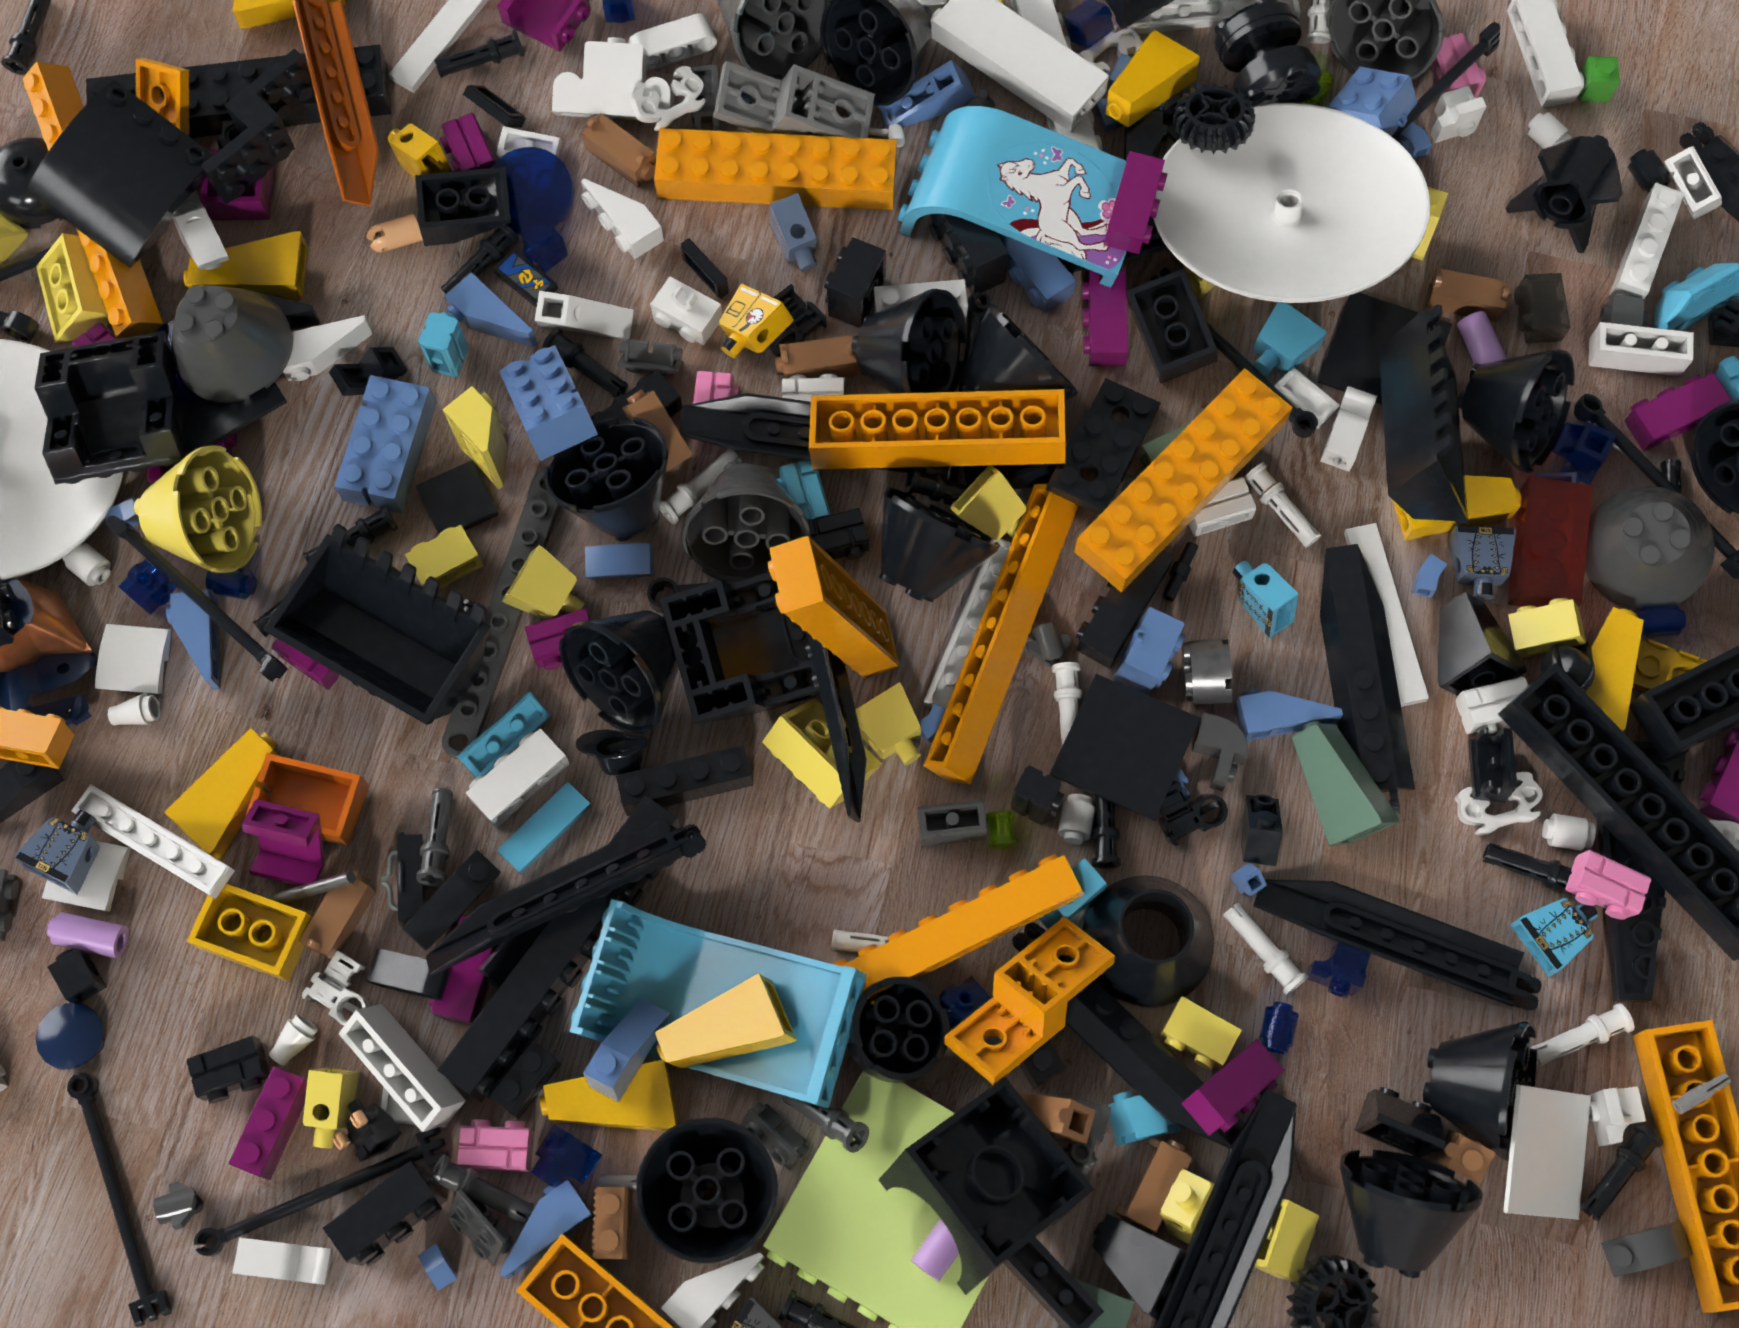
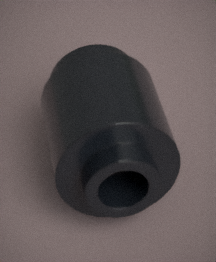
M1642 149L1630 157L1631 163L1627 168L1642 191L1646 190L1649 193L1655 183L1667 186L1671 182L1668 177L1670 173L1654 150L1647 151Z

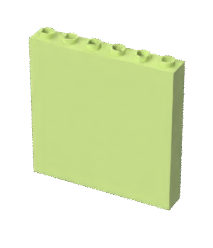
M862 1071L841 1109L846 1111L853 1121L863 1122L868 1126L869 1137L866 1144L859 1151L852 1153L847 1151L839 1140L830 1139L825 1136L763 1245L764 1248L769 1250L766 1257L782 1267H785L787 1262L799 1268L797 1276L812 1285H815L817 1280L829 1286L827 1294L844 1304L847 1298L853 1300L860 1305L857 1312L874 1322L878 1316L890 1323L888 1328H961L988 1277L965 1295L957 1285L962 1271L959 1254L940 1282L916 1266L911 1259L937 1224L940 1217L929 1204L915 1193L900 1187H894L886 1191L878 1181L906 1148L955 1113L902 1082L881 1081Z

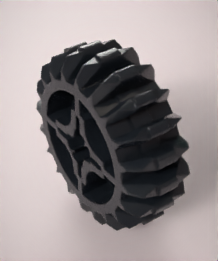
M1215 83L1212 87L1202 84L1200 89L1191 88L1190 93H1183L1182 98L1177 101L1175 106L1173 123L1176 136L1181 138L1183 144L1188 143L1190 149L1200 148L1201 153L1209 150L1214 155L1218 150L1225 154L1229 148L1237 150L1239 144H1245L1253 132L1255 114L1252 101L1247 100V94H1239L1238 88L1228 89L1227 84L1223 87H1217Z
M1331 1255V1257L1319 1256L1318 1262L1314 1260L1307 1261L1308 1271L1304 1269L1297 1270L1300 1280L1299 1282H1290L1295 1291L1294 1294L1286 1296L1293 1303V1306L1286 1310L1289 1316L1293 1317L1289 1324L1292 1328H1321L1317 1316L1321 1317V1322L1325 1323V1328L1375 1327L1371 1321L1372 1314L1379 1313L1376 1307H1373V1302L1379 1299V1297L1371 1291L1376 1284L1367 1278L1368 1272L1364 1268L1359 1267L1355 1261L1338 1255ZM1340 1278L1344 1280L1348 1293H1345L1344 1286H1341Z

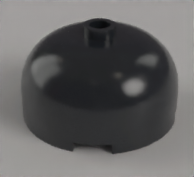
M19 138L6 143L0 148V213L23 228L36 229L41 228L40 225L54 221L57 218L60 221L63 220L62 217L27 192V187L33 175L48 153V148L43 138Z
M891 977L881 980L862 991L852 1015L847 1047L856 1064L868 1075L885 1082H906L922 1077L942 1060L947 1050L944 1041L945 1035L950 1032V1024L945 1007H941L937 998L929 991L930 988L912 978ZM894 985L878 993L877 997L867 1000L868 997L878 989Z

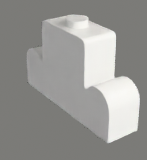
M611 37L608 38L607 42L587 41L585 43L582 79L572 72H563L556 77L553 84L552 112L557 116L587 118L597 117L602 113L609 119L638 120L634 107L630 104V98L635 90L643 87L644 97H649L651 91L655 90L661 98L658 105L660 109H669L674 106V93L670 85L662 78L652 77L646 80L647 51L641 44L625 43V39Z

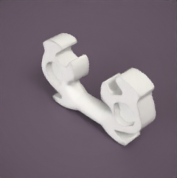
M1112 25L1104 32L1098 42L1078 55L1109 75L1110 67L1104 62L1094 63L1095 59L1109 47L1118 48V58L1121 53L1127 56L1135 54L1144 43L1135 30L1124 29L1116 32L1117 25Z
M682 66L674 72L673 77L680 79L681 82L673 79L670 88L676 96H684V100L669 109H660L658 107L661 98L655 90L651 91L649 97L643 96V87L635 90L630 98V104L634 107L636 118L644 123L657 122L654 130L659 131V128H666L674 119L686 113L699 111L706 101L705 99H696L702 92L704 85L703 81L691 71V67Z
M1518 772L1516 775L1519 787L1508 798L1509 801L1517 802L1518 806L1508 812L1490 815L1485 812L1490 802L1474 800L1470 797L1472 787H1467L1455 797V801L1458 804L1459 820L1467 825L1482 826V828L1475 832L1477 836L1488 835L1500 827L1516 822H1532L1541 814L1540 811L1531 812L1530 810L1542 799V789L1533 780L1531 773Z

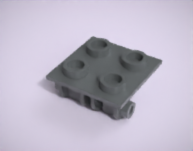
M459 1189L448 1214L450 1216V1223L459 1234L464 1233L470 1239L476 1255L482 1260L487 1259L493 1266L500 1252L505 1254L514 1246L510 1241L512 1237L501 1224L494 1228L498 1224V1220L488 1221L492 1215L491 1212H486L487 1208L482 1203L466 1196Z

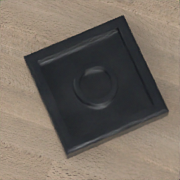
M473 460L416 485L438 534L449 527H457L459 525H462L465 531L499 515Z

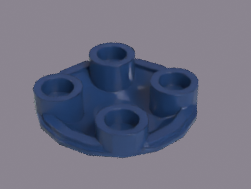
M69 1002L56 1006L44 1016L36 1034L38 1053L46 1063L59 1070H70L83 1066L95 1054L102 1051L105 1043L101 1019L93 1009L81 1003L73 1004Z

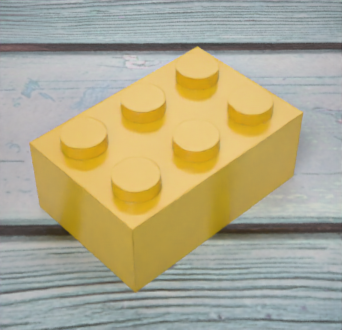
M226 883L216 899L210 895L207 896L186 942L202 951L289 982L305 947L299 940L312 917L301 910Z

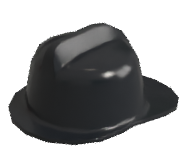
M1586 641V644L1574 647L1569 645H1553L1542 660L1541 673L1557 663L1586 692L1595 677V665L1589 643Z
M609 729L590 731L581 735L576 740V748L584 754L595 757L601 769L608 775H621L641 770L642 749L648 744V739L643 736L630 735Z

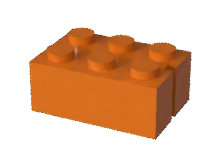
M266 753L257 781L268 791H272L269 796L262 788L255 787L246 815L255 799L317 813L320 815L322 840L349 847L369 788V784L363 777L358 774Z

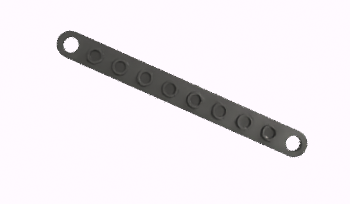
M545 469L539 471L533 480L484 622L490 625L491 629L486 640L479 676L451 712L442 738L444 750L450 757L458 759L456 756L482 732L523 614L522 610L502 602L530 553L538 545L544 549L546 548L560 508L551 498L548 491L541 488V483L544 482ZM460 734L465 735L468 738L467 745L461 750L452 749L450 744L453 737Z

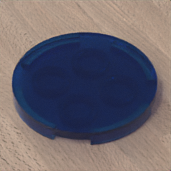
M522 147L506 153L495 162L492 168H506L511 223L506 225L516 235L524 237L539 236L565 220L573 204L574 184L567 167L555 154L542 148Z

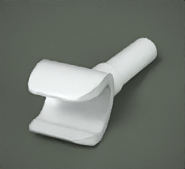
M893 124L888 129L869 127L868 135L897 140L896 147L904 146L905 135L903 134V128L899 124Z

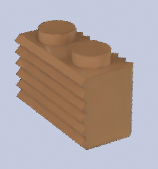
M596 1187L593 1190L596 1193L593 1197L596 1200L593 1204L596 1208L593 1213L596 1216L592 1219L595 1222L592 1226L595 1229L592 1233L595 1237L592 1242L595 1245L591 1248L594 1251L591 1256L598 1261H630L632 1189L629 1187Z

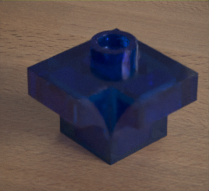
M1566 422L1552 450V453L1566 458L1560 472H1577L1579 480L1589 485L1600 466L1605 462L1617 434L1590 422H1587L1585 425H1575Z
M1338 942L1332 947L1328 960H1314L1308 966L1306 973L1309 977L1307 980L1329 987L1328 992L1343 998H1347L1348 995L1353 996L1363 988L1367 976L1366 968L1371 954Z
M553 1124L535 1153L540 1158L531 1173L551 1186L562 1178H573L584 1185L602 1154Z

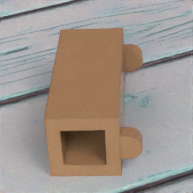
M602 113L597 117L592 116L588 120L587 128L582 132L586 150L636 187H639L644 181H648L654 176L656 167L654 151Z
M1436 268L1429 282L1425 308L1432 309L1439 304L1442 306L1443 312L1462 316L1484 311L1489 321L1497 322L1503 312H1508L1512 294H1509L1508 281Z
M852 335L780 344V356L775 357L777 375L783 374L784 379H789V376L794 374H802L807 378H819L822 374H834L837 378L857 376L856 357L851 349Z
M643 389L627 398L629 404L622 409L630 421H633L634 417L646 420L662 432L668 446L666 472L693 456L654 391L645 394Z
M352 871L356 877L354 884L327 892L299 940L307 948L330 960L337 950H343L376 893L368 885L370 880L355 871Z
M1018 1092L1054 1139L1087 1144L1096 1110L1072 1099Z
M1449 1128L1445 1136V1147L1438 1151L1435 1160L1449 1169L1481 1184L1496 1152Z
M1150 1137L1147 1144L1155 1148L1151 1159L1126 1209L1117 1205L1114 1212L1126 1221L1153 1235L1157 1233L1163 1220L1160 1214L1161 1208L1172 1185L1175 1183L1180 1171L1188 1169L1193 1157L1186 1154L1187 1148L1174 1140L1169 1139L1166 1143Z

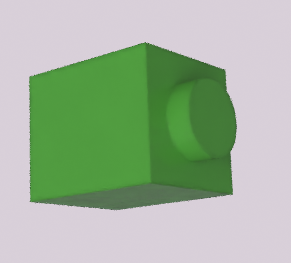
M1588 56L1580 70L1584 76V87L1579 94L1580 102H1609L1620 84L1618 57Z

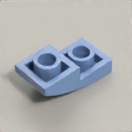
M633 543L585 547L586 578L595 580L611 577L627 579L652 576L653 544Z

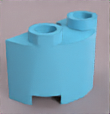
M1132 1091L1113 1095L1114 1103L1107 1105V1107L1111 1108L1109 1120L1116 1146L1182 1131L1181 1126L1166 1120L1141 1095L1133 1096Z

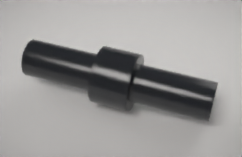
M1187 542L1179 560L1174 562L1169 572L1171 578L1162 595L1164 599L1174 601L1182 582L1187 581L1192 570L1190 564L1198 549L1197 544Z

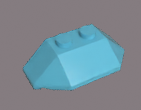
M1716 263L1704 270L1702 267H1699L1692 271L1685 281L1681 283L1674 281L1667 285L1661 291L1663 296L1655 305L1652 328L1682 331L1711 315V313L1725 307L1728 301L1739 299V263Z

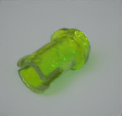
M1321 70L1319 81L1321 90L1316 96L1306 100L1304 104L1323 107L1327 91L1332 88L1334 83L1330 72Z

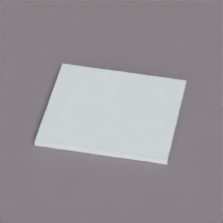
M1516 1085L1503 1213L1579 1220L1591 1101L1590 1095Z

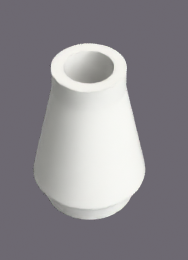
M145 693L108 709V719L113 726L151 725L160 718L161 714L157 698L154 695L148 696Z
M296 1014L293 1019L289 1018L273 1049L269 1052V1056L278 1064L285 1066L290 1059L315 1040L314 1035L318 1031L317 1027L300 1014Z

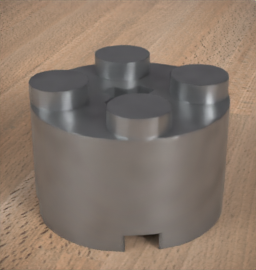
M1228 638L1189 640V642L1183 643L1186 703H1193V705L1232 703V689H1230L1232 670Z

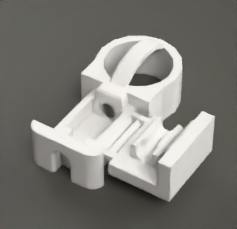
M337 950L324 971L326 974L316 972L310 980L314 984L311 988L306 987L304 989L302 998L309 1001L313 998L331 1009L328 1015L335 1018L340 1024L345 1025L347 1021L343 1015V1008L353 1013L360 1009L347 1002L348 1000L357 998L361 1002L362 1008L371 1006L365 996L346 988L351 985L348 982L351 981V976L358 973L359 970L365 971L366 966L344 952ZM344 960L348 964L352 965L354 968L351 969L350 967L346 966L340 961Z

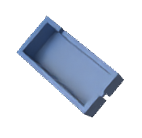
M555 345L536 351L534 355L530 356L531 360L525 362L524 359L514 361L499 370L540 461L598 435Z
M370 375L362 399L365 406L360 405L334 487L343 501L370 506L372 501L376 508H380V506L385 504L389 511L403 513L437 402L430 387Z

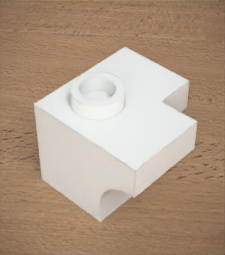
M1469 86L1441 94L1434 109L1438 118L1430 133L1435 143L1456 136L1466 137L1476 130L1487 105L1482 97L1475 98Z
M1638 1086L1603 1089L1590 1094L1589 1121L1594 1124L1599 1147L1623 1142V1132L1628 1125H1635L1646 1121Z

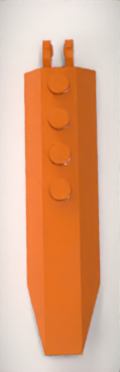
M292 0L327 146L342 199L345 202L369 207L371 205L379 148L342 1L327 4L324 0Z

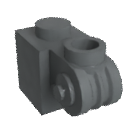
M1078 1098L1076 1102L1096 1110L1087 1144L1071 1142L1068 1148H1063V1150L1079 1171L1087 1175L1092 1166L1096 1164L1097 1158L1094 1157L1095 1145L1099 1146L1103 1142L1111 1108Z

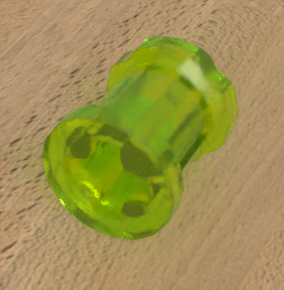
M995 811L986 814V820L990 823L991 840L989 841V848L1007 849L1017 846L1012 820L1015 819V812Z

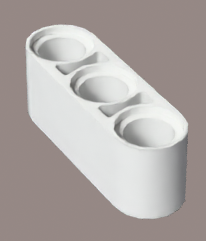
M698 13L639 31L630 37L628 43L641 44L647 51L646 71L711 51L716 46L717 40L707 15Z

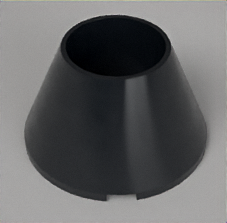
M1150 875L1122 879L1110 885L1105 892L1093 901L1084 919L1082 930L1115 955L1114 964L1095 980L1118 1000L1139 1005L1140 1007L1166 1006L1177 1002L1181 996L1186 997L1201 983L1209 970L1214 952V934L1210 919L1198 899L1186 888L1174 881ZM1140 909H1152L1163 913L1174 923L1180 937L1179 953L1164 960H1152L1139 955L1129 946L1125 939L1122 926L1123 918L1129 913Z

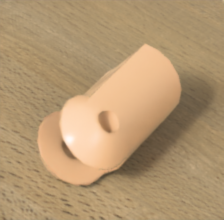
M414 213L374 225L368 230L366 236L368 240L373 241L370 248L378 253L423 241Z

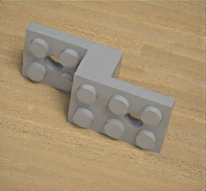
M726 61L722 67L713 117L756 133L805 135L807 131L821 136L868 138L875 94L795 64L782 80H778ZM741 94L750 95L754 104L744 102ZM836 107L843 108L847 118L839 116Z

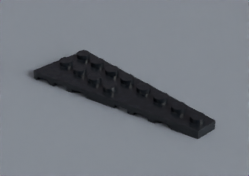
M1632 741L1680 790L1681 782L1684 781L1686 772L1683 770L1685 755L1689 749L1663 761L1652 742ZM1597 819L1600 855L1642 873L1651 879L1648 892L1645 894L1646 898L1642 911L1639 914L1620 920L1612 918L1605 913L1613 1002H1649L1652 1000L1657 963L1655 962L1657 944L1662 934V929L1660 928L1662 910L1666 907L1667 898H1664L1665 889Z

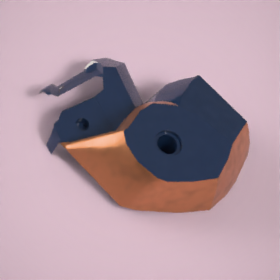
M16 578L6 580L4 583H9L14 592L15 599L10 602V609L16 616L18 626L13 629V643L0 646V706L12 711L25 709L41 716L54 714L63 718L66 721V725L73 723L77 726L92 717L89 713V705L85 695L73 696L37 706H31L27 702L30 694L44 693L78 681L86 671L97 666L98 657L90 649L59 593Z

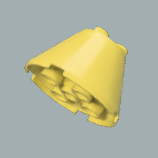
M211 445L195 449L147 488L141 498L136 499L134 503V511L139 516L145 541L151 546L164 549L215 573L237 571L250 561L257 549L258 542H254L257 527L262 526V507L259 492L254 478L245 463L239 457H233L227 453L224 447Z

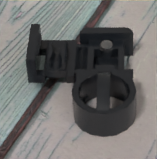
M792 284L773 297L784 304L794 319L769 345L774 355L780 356V348L777 345L788 335L795 339L794 343L803 342L804 337L820 325L826 328V316L812 302L807 303L806 309L805 302L794 292Z
M1173 780L1168 793L1175 789L1177 791L1166 796L1160 813L1163 817L1166 816L1167 820L1161 817L1159 824L1167 841L1172 845L1178 846L1177 839L1197 829L1205 832L1220 826L1227 818V804L1219 796L1208 793L1200 795L1190 803L1188 800L1183 801L1180 791L1183 789L1178 781ZM1216 799V801L1201 807L1206 800ZM1220 807L1219 815L1215 820L1211 822H1204L1201 815Z

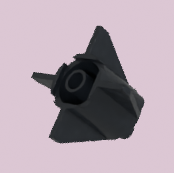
M1600 135L1594 137L1578 136L1542 149L1537 157L1545 174L1509 202L1506 207L1507 213L1536 211L1542 220L1545 221L1548 218L1554 221V227L1568 229L1577 252L1584 253L1589 243L1597 204L1618 202L1623 195L1617 158L1609 147L1608 140Z

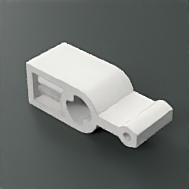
M1347 386L1320 462L1350 471L1356 460L1377 396Z
M239 1238L232 1274L327 1285L333 1249Z

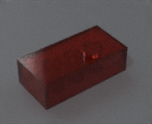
M1531 475L1521 486L1519 491L1522 502L1516 514V537L1510 572L1508 605L1520 607L1533 605L1537 608L1549 605L1551 600L1557 598L1573 599L1578 606L1582 603L1593 486Z

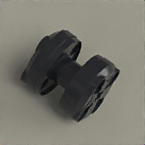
M1258 0L1255 4L1241 9L1230 18L1224 19L1216 25L1214 29L1216 33L1214 44L1219 59L1227 70L1239 73L1235 78L1233 86L1238 88L1239 94H1247V100L1252 101L1253 107L1271 103L1301 104L1320 92L1321 69L1311 50L1297 45L1301 38L1302 30L1295 9L1290 4L1279 2L1278 0Z

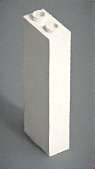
M949 0L942 9L938 8L931 17V31L934 40L1069 132L1074 130L1107 91L1108 74L998 0Z

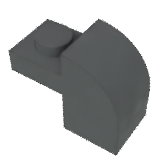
M1203 713L1198 724L1192 752L1217 758L1210 784L1211 789L1223 791L1227 782L1233 783L1237 764L1242 765L1248 755V744L1244 733L1235 723L1219 716Z
M1680 1220L1601 1243L1613 1277L1652 1269L1693 1255Z

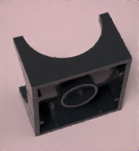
M1006 1077L906 1148L878 1179L886 1191L894 1187H900L915 1193L939 1215L950 1231L959 1251L962 1271L957 1285L965 1295L1045 1229L1061 1220L1094 1190Z

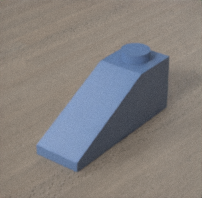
M950 60L915 82L911 90L902 99L891 105L878 106L887 129L893 124H899L903 128L948 114L976 96L967 74Z
M472 272L444 295L449 306L446 309L447 312L456 316L459 323L463 321L470 329L529 347H534L537 344L533 330Z
M209 589L201 590L218 606L217 599ZM171 593L170 605L166 606L168 623L173 626L204 680L214 690L220 689L218 624L185 593Z
M1260 689L1247 690L1241 693V696L1238 697L1234 705L1239 727L1247 741L1303 731V725L1320 720L1321 724H1337L1343 716L1341 708L1271 690L1260 692Z
M641 998L601 1043L583 1072L589 1087L619 1102L657 1040L655 1032L666 1025L671 1013Z
M559 1179L544 1189L545 1196L536 1204L500 1270L503 1278L510 1279L546 1253L561 1234L569 1236L595 1217L573 1182L568 1179L562 1182Z

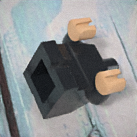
M356 1099L347 1106L353 1115L346 1124L348 1129L347 1135L343 1131L335 1135L336 1138L333 1137V1142L339 1150L354 1144L358 1150L356 1156L362 1162L387 1152L402 1132L392 1116L376 1103L364 1107L360 1099Z

